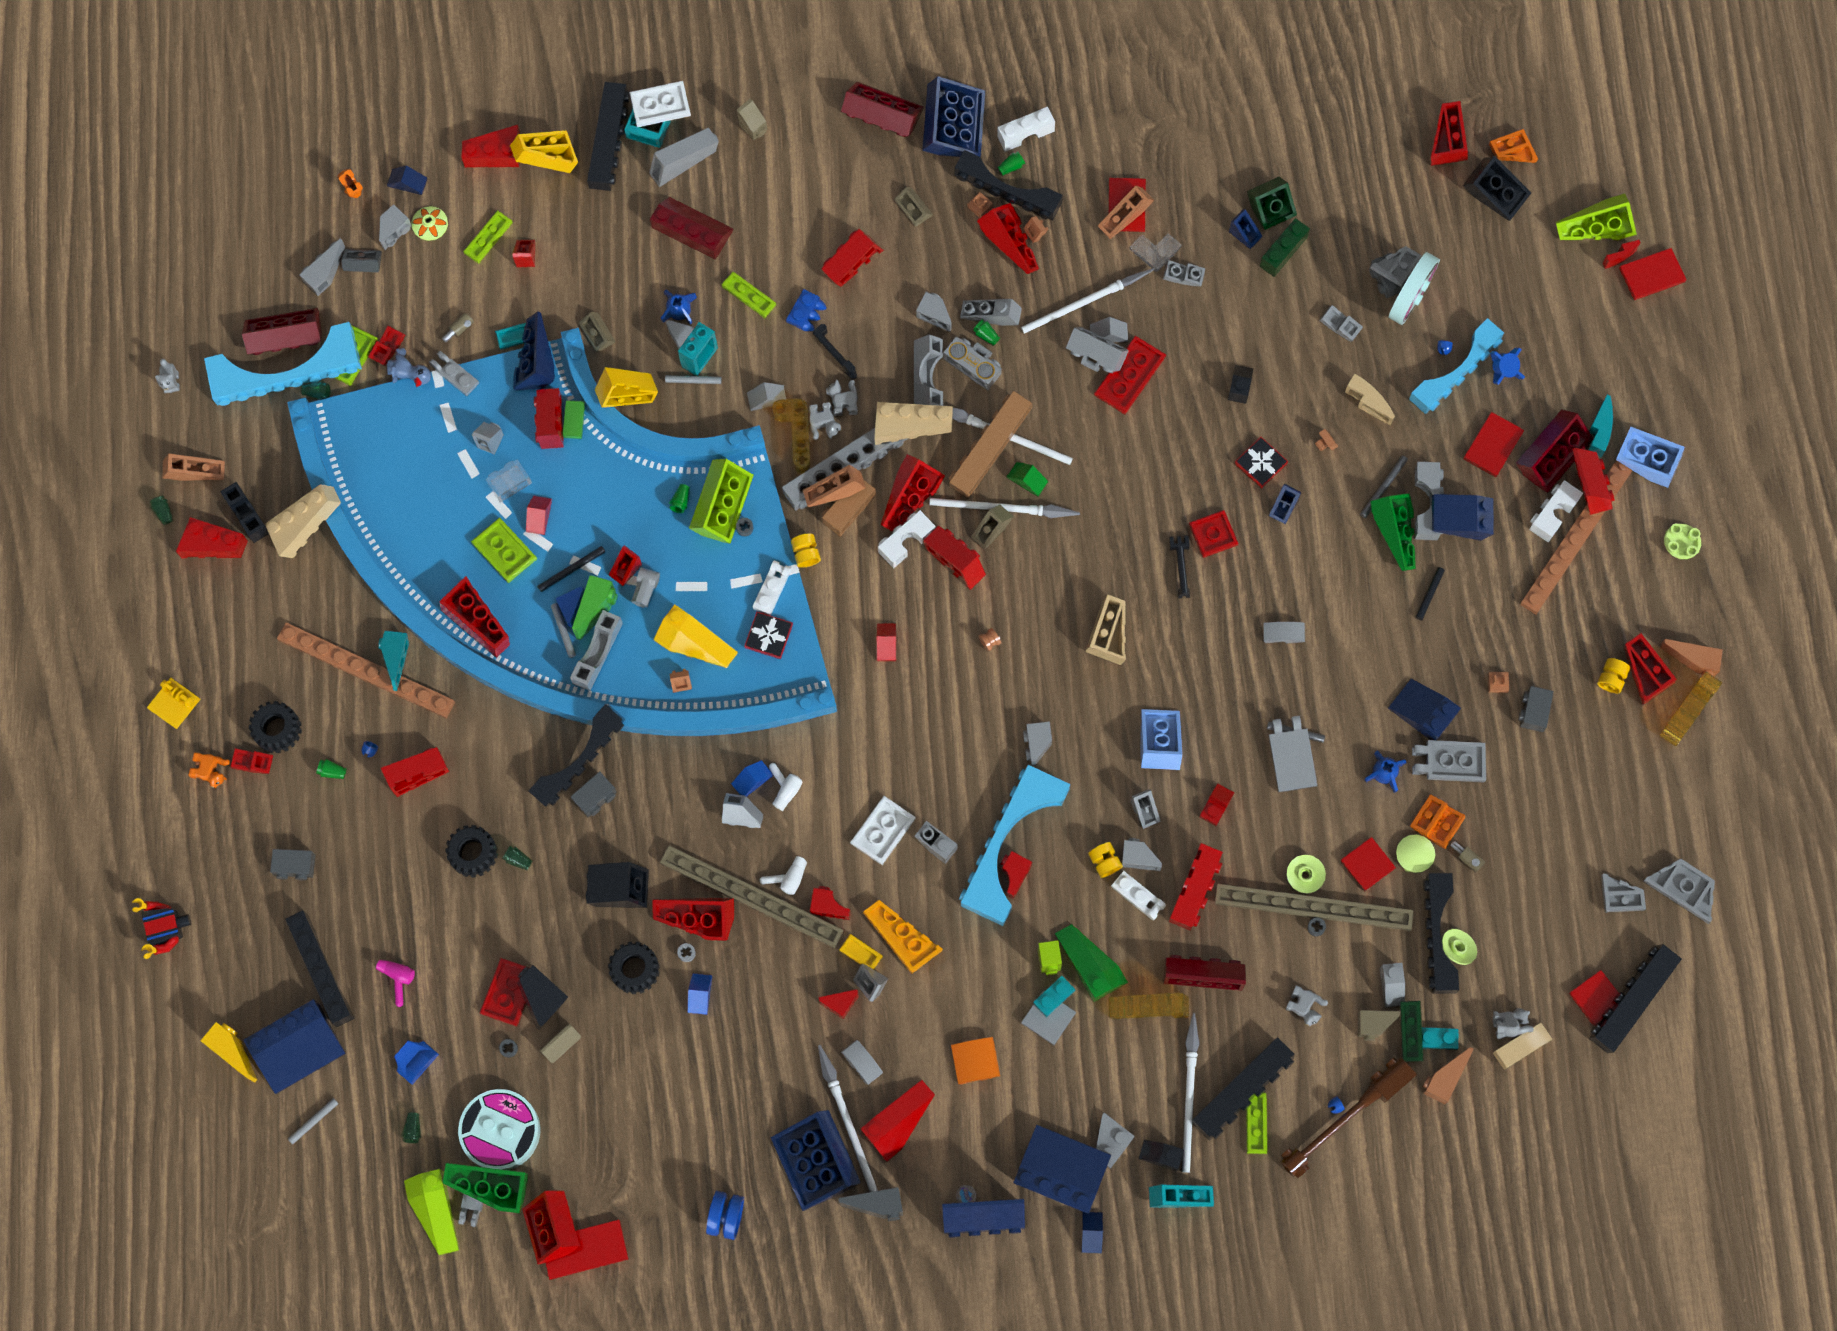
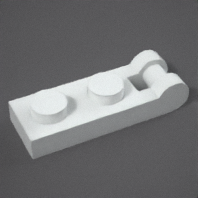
M775 560L772 562L769 573L754 602V610L771 616L792 567L787 565L784 567ZM776 572L782 573L781 578L775 576Z
M1125 871L1111 885L1115 891L1153 921L1158 916L1157 913L1166 907V904L1161 899L1153 895ZM1149 902H1152L1154 904V906L1151 909L1147 907V904Z

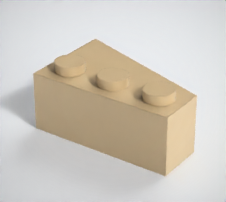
M1107 594L1102 601L1085 652L1122 665L1126 660L1125 601Z

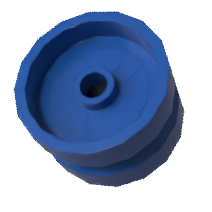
M716 1190L709 1208L706 1234L717 1237L723 1226L724 1238L735 1240L742 1217L744 1196L734 1194L727 1206V1193Z

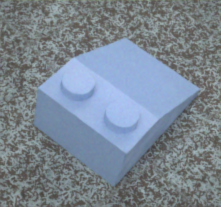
M1630 427L1616 460L1647 480L1668 488L1685 447Z
M1141 709V768L1180 770L1182 760L1180 711Z

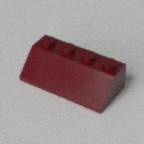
M856 82L846 91L841 112L846 113L848 117H857L867 124H875L883 130H891L899 136L908 137L914 131L924 106Z
M671 197L658 204L650 218L653 229L715 260L734 230Z
M318 308L245 320L242 337L247 355H259L265 351L277 352L288 347L295 349L300 347V345L308 344L313 346L318 344L322 338Z
M1561 409L1520 457L1516 465L1523 476L1548 493L1575 461L1572 449H1585L1593 440V437L1578 413Z
M1170 955V957L1165 959L1163 984L1242 991L1246 985L1245 964H1241V961L1229 960V963L1221 962V959L1210 958L1209 961L1201 960V957L1194 956L1189 957V959H1181L1182 956Z

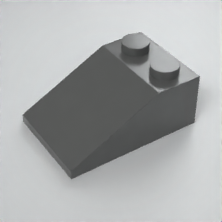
M898 1187L838 1198L842 1207L882 1219L887 1218L888 1221H896L900 1219V1216H903Z

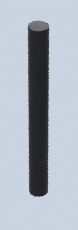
M600 546L538 585V589L540 592H543L605 553L604 548Z

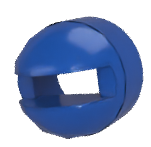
M1438 341V352L1441 355H1448L1452 350L1453 343Z
M365 741L361 752L363 755L368 754V758L373 757L378 750V746L372 742Z
M1338 1096L1332 1098L1328 1103V1108L1333 1106V1109L1330 1110L1333 1114H1338L1345 1110Z

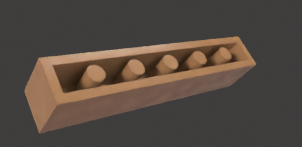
M1015 391L1004 398L1002 402L1004 405L1000 410L997 409L995 411L991 424L983 428L979 441L975 440L970 448L972 451L968 456L965 455L962 458L958 471L954 470L949 477L950 487L968 499L1033 408L1030 401Z

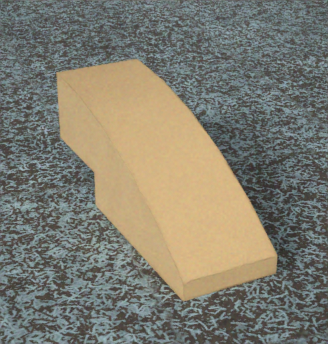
M1354 374L1347 385L1345 393L1360 400L1358 408L1391 426L1395 415L1388 403L1372 385Z
M1542 1023L1533 1027V1032H1527L1518 1036L1493 1053L1504 1070L1552 1040Z

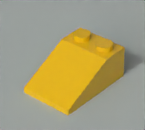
M216 1022L201 1039V1042L243 1076L255 1083L257 1081L256 1075L241 1040L236 1037L238 1033L227 1024L223 1023L220 1025Z

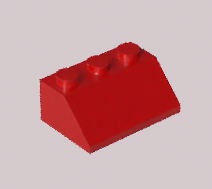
M1579 448L1572 449L1590 515L1613 509L1612 501H1615L1612 490L1608 491L1607 488L1610 485L1608 475H1603L1602 470L1605 469L1603 459L1598 458L1597 452Z
M544 1191L522 1208L537 1264H543L567 1256L580 1246L564 1191Z

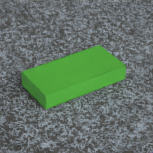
M566 401L563 438L582 439L585 401Z

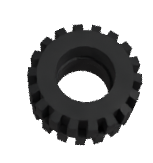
M269 701L266 702L264 707L262 704L258 706L259 710H254L253 712L254 718L250 717L249 720L252 723L249 725L250 735L263 750H267L270 753H273V751L281 753L282 749L286 752L289 750L288 747L290 745L293 748L295 746L294 741H299L300 737L298 734L302 732L300 728L302 725L297 714L283 702L280 704L278 701H274L271 704ZM284 719L285 726L281 733L275 736L266 735L267 725L272 720Z
M468 825L463 826L464 829L462 830L460 828L456 829L457 833L450 835L451 840H447L446 843L448 848H445L446 857L451 866L465 877L470 875L474 878L477 874L479 876L484 875V871L489 872L491 870L489 867L495 865L494 859L498 856L496 853L498 849L491 835L484 828H477L476 825H471V827H468ZM470 842L480 843L482 845V852L478 858L472 861L462 859L461 852L466 844Z
M631 941L627 942V945L621 944V948L613 951L614 955L610 956V963H608L609 975L614 984L625 993L631 992L636 994V992H640L641 994L644 993L645 989H651V985L656 983V977H659L660 966L652 949H649L645 944L642 945L640 942L632 943ZM631 958H640L645 962V970L637 978H628L623 974V966Z

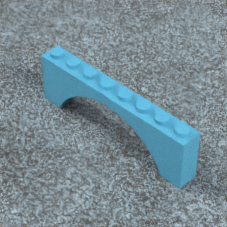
M350 322L331 326L326 341L312 358L292 370L281 373H252L232 364L223 354L204 358L212 399L217 405L221 406L228 405L230 402L237 400L245 401L253 396H264L272 391L280 392L288 387H300L308 382L316 383L328 377L336 378L339 374H351L357 372V369H362L354 330Z
M1030 765L1027 766L1026 770H1021L1018 777L1020 780L1018 787H1013L1010 793L1012 799L1009 804L1005 803L1001 812L1004 815L1001 821H996L993 828L995 834L993 838H988L984 847L987 850L984 855L981 854L976 863L978 865L976 872L972 871L968 879L970 885L967 890L963 889L959 897L961 907L1001 926H1004L1012 909L1011 903L1000 886L997 872L998 855L1002 843L1012 827L1023 817L1045 807L1062 806L1071 785Z

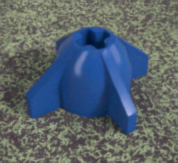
M666 289L664 294L668 298L666 302L667 310L660 317L661 321L665 322L671 317L675 320L686 319L689 324H692V319L689 316L691 312L690 303L697 298L696 294L673 295Z
M1514 348L1509 353L1499 354L1496 351L1490 353L1493 361V383L1495 385H1499L1504 377L1525 378L1519 372L1520 361L1517 357L1522 349Z
M1376 751L1374 755L1377 761L1373 767L1372 774L1364 780L1368 782L1376 779V781L1382 784H1390L1395 793L1398 791L1395 779L1399 774V767L1407 762L1406 760L1396 762L1391 757H1383L1379 751Z

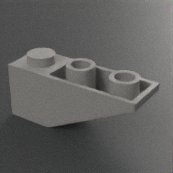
M342 239L331 243L329 249L323 254H319L310 266H306L301 274H299L303 283L317 296L333 282L346 248Z
M1013 299L964 300L960 318L978 322L983 319L985 322L988 321L989 324L1001 326L1019 325L1022 308Z

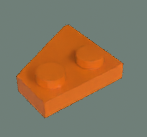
M1524 129L1497 138L1489 143L1494 156L1498 160L1529 163L1538 161V157Z

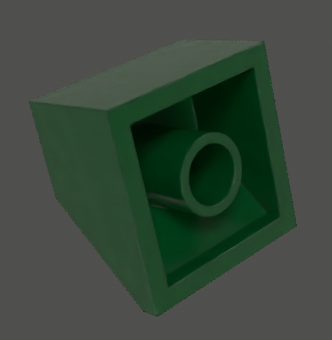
M1281 177L1274 178L1247 191L1251 208L1264 230L1297 215L1289 184Z

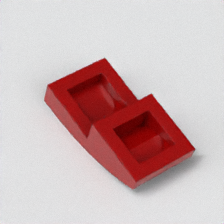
M1640 240L1624 243L1617 253L1606 255L1603 261L1604 268L1616 266L1627 260L1637 251L1641 243Z
M387 326L380 341H376L368 357L385 366L388 360L393 357L406 335Z
M235 748L230 768L269 774L273 755Z

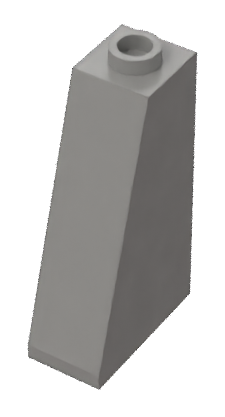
M707 128L655 152L649 174L659 187L666 184L716 152L719 142L716 134Z

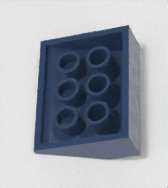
M939 76L927 84L922 151L941 156L961 157L963 151L966 150L981 157L985 90Z
M314 999L243 1040L275 1094L346 1054L319 1003Z
M829 1110L816 1112L770 1137L802 1211L861 1184Z
M1036 1125L1013 1183L1089 1214L1111 1154Z
M1024 1199L942 1204L944 1234H948L949 1238L961 1237L960 1233H968L969 1236H980L981 1232H989V1235H999L1001 1231L1009 1230V1234L1021 1233V1229H1025Z

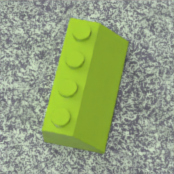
M728 459L712 460L689 529L703 537L730 544L754 475Z

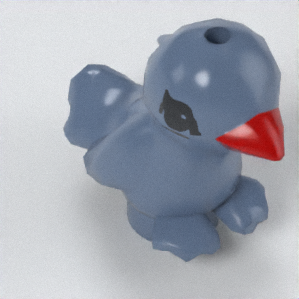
M397 348L396 359L388 360L387 372L388 375H392L393 383H396L398 378H409L414 381L416 387L427 384L431 379L430 370L424 365L418 364L413 366L405 358L406 350L404 348Z

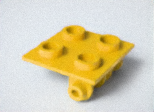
M170 678L168 681L163 680L160 686L162 689L147 708L175 729H178L201 699Z

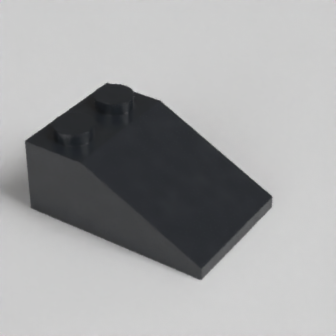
M1495 156L1483 158L1462 185L1474 198L1508 221H1511L1531 194Z

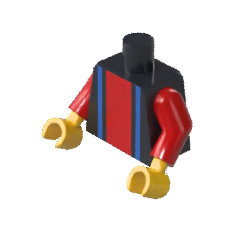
M140 898L132 901V903L139 904V908H132L133 912H138L141 909L144 910L141 914L148 944H145L141 951H149V953L143 956L145 959L150 958L152 954L158 955L170 952L177 945L179 939L183 938L181 928L191 925L189 914L179 916L178 912L170 905L154 901L144 902Z

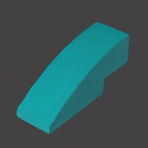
M1608 394L1589 430L1590 434L1595 435L1588 450L1597 452L1600 458H1602L1608 446L1613 425V406L1611 396Z

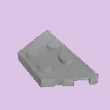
M1679 859L1644 879L1643 882L1707 924L1712 921L1711 909L1715 880L1686 861Z

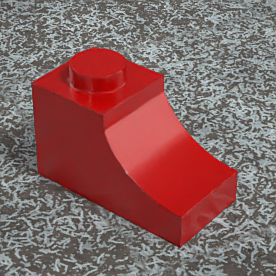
M1011 851L1009 856L1007 854L1004 856L1001 865L1003 866L1002 872L1007 875L1009 880L1006 896L1014 899L1032 867V861Z
M819 886L813 889L810 914L850 920V909L842 907L835 901L834 893L829 887Z

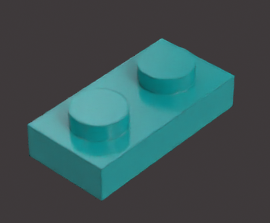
M1061 976L1033 1004L1047 1018L1076 989Z
M1422 1027L1423 1048L1459 1049V1029Z

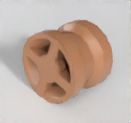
M993 628L988 629L987 633L978 636L988 652L992 650L993 646L1001 644V640Z

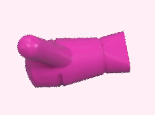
M379 960L376 969L394 979L395 1004L397 1007H402V983L409 985L414 979L415 970L403 964Z

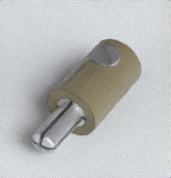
M464 312L448 327L450 331L442 337V340L448 342L454 335L456 337L460 336L474 323L473 319Z
M1456 841L1452 842L1451 847L1460 854L1458 858L1475 873L1484 865L1485 861L1468 846L1464 849Z

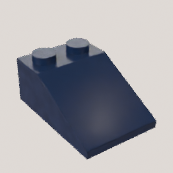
M1432 495V531L1480 541L1494 535L1493 498L1479 495Z
M1410 679L1388 707L1389 710L1425 737L1436 741L1461 709L1444 695L1413 679Z

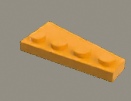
M880 900L864 910L863 914L911 974L943 951L939 945L930 941L926 935L917 931L913 925L900 918L896 912Z

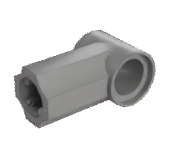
M640 568L636 581L637 586L631 601L633 604L643 608L648 607L653 590L656 589L659 582V572Z

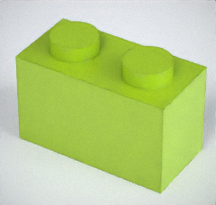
M1059 941L1039 943L1038 956L1041 973H1046V975L1058 974L1057 971H1061L1062 967Z

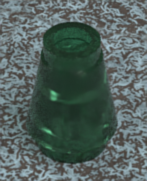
M324 381L302 385L301 394L303 396L321 400L330 397V385Z
M159 496L150 501V508L163 525L173 521L168 499H165L164 496Z
M509 846L502 858L507 864L525 869L526 871L533 862L516 846Z
M407 1113L401 1134L405 1143H418L419 1138H421L418 1113Z

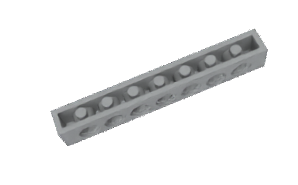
M874 428L782 487L783 494L795 511L799 508L804 509L807 507L804 493L801 492L803 488H808L817 483L818 478L830 476L834 473L832 472L834 468L842 469L851 465L857 470L866 469L877 458L882 459L891 449H897L902 446L907 439L875 445ZM865 448L873 449L870 453H865L863 450ZM856 458L857 461L855 463L848 462V459Z

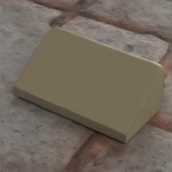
M905 187L894 198L895 202L916 227L933 215L910 187Z
M590 312L578 323L597 353L616 342L597 312Z
M568 1024L540 1051L551 1063H554L581 1036L571 1024Z

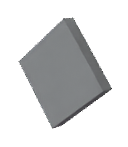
M1062 1003L1046 1018L1033 1005L1021 1024L1054 1046L1076 1012Z

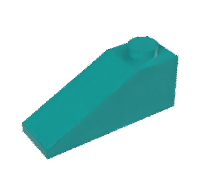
M384 631L383 638L379 639L378 648L381 649L393 691H397L409 647L408 635L402 632Z
M1157 1185L1149 1187L1150 1208L1214 1207L1213 1186Z

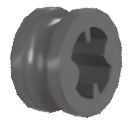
M741 518L736 523L739 535L746 537L752 534L754 528L750 519ZM745 523H747L748 527L750 528H746L745 531H742V527L740 526H744Z
M1317 917L1311 919L1307 926L1308 932L1312 936H1321L1326 929L1325 921ZM1316 922L1322 927V930L1319 929L1318 932L1314 931V927H1311Z
M506 1039L499 1045V1050L503 1056L510 1058L516 1055L518 1046L513 1040ZM512 1043V1049H514L513 1052L510 1053L508 1051L507 1053H504L503 1050H506L505 1048H503L504 1045H510Z

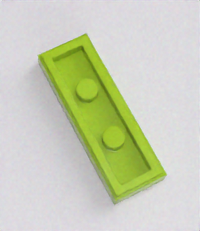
M497 210L463 251L464 254L479 264L511 226L512 220Z
M732 272L721 284L722 288L763 318H766L776 306L775 301L735 272Z
M1263 1093L1260 1097L1255 1095L1250 1100L1252 1104L1246 1110L1247 1154H1267L1266 1093Z

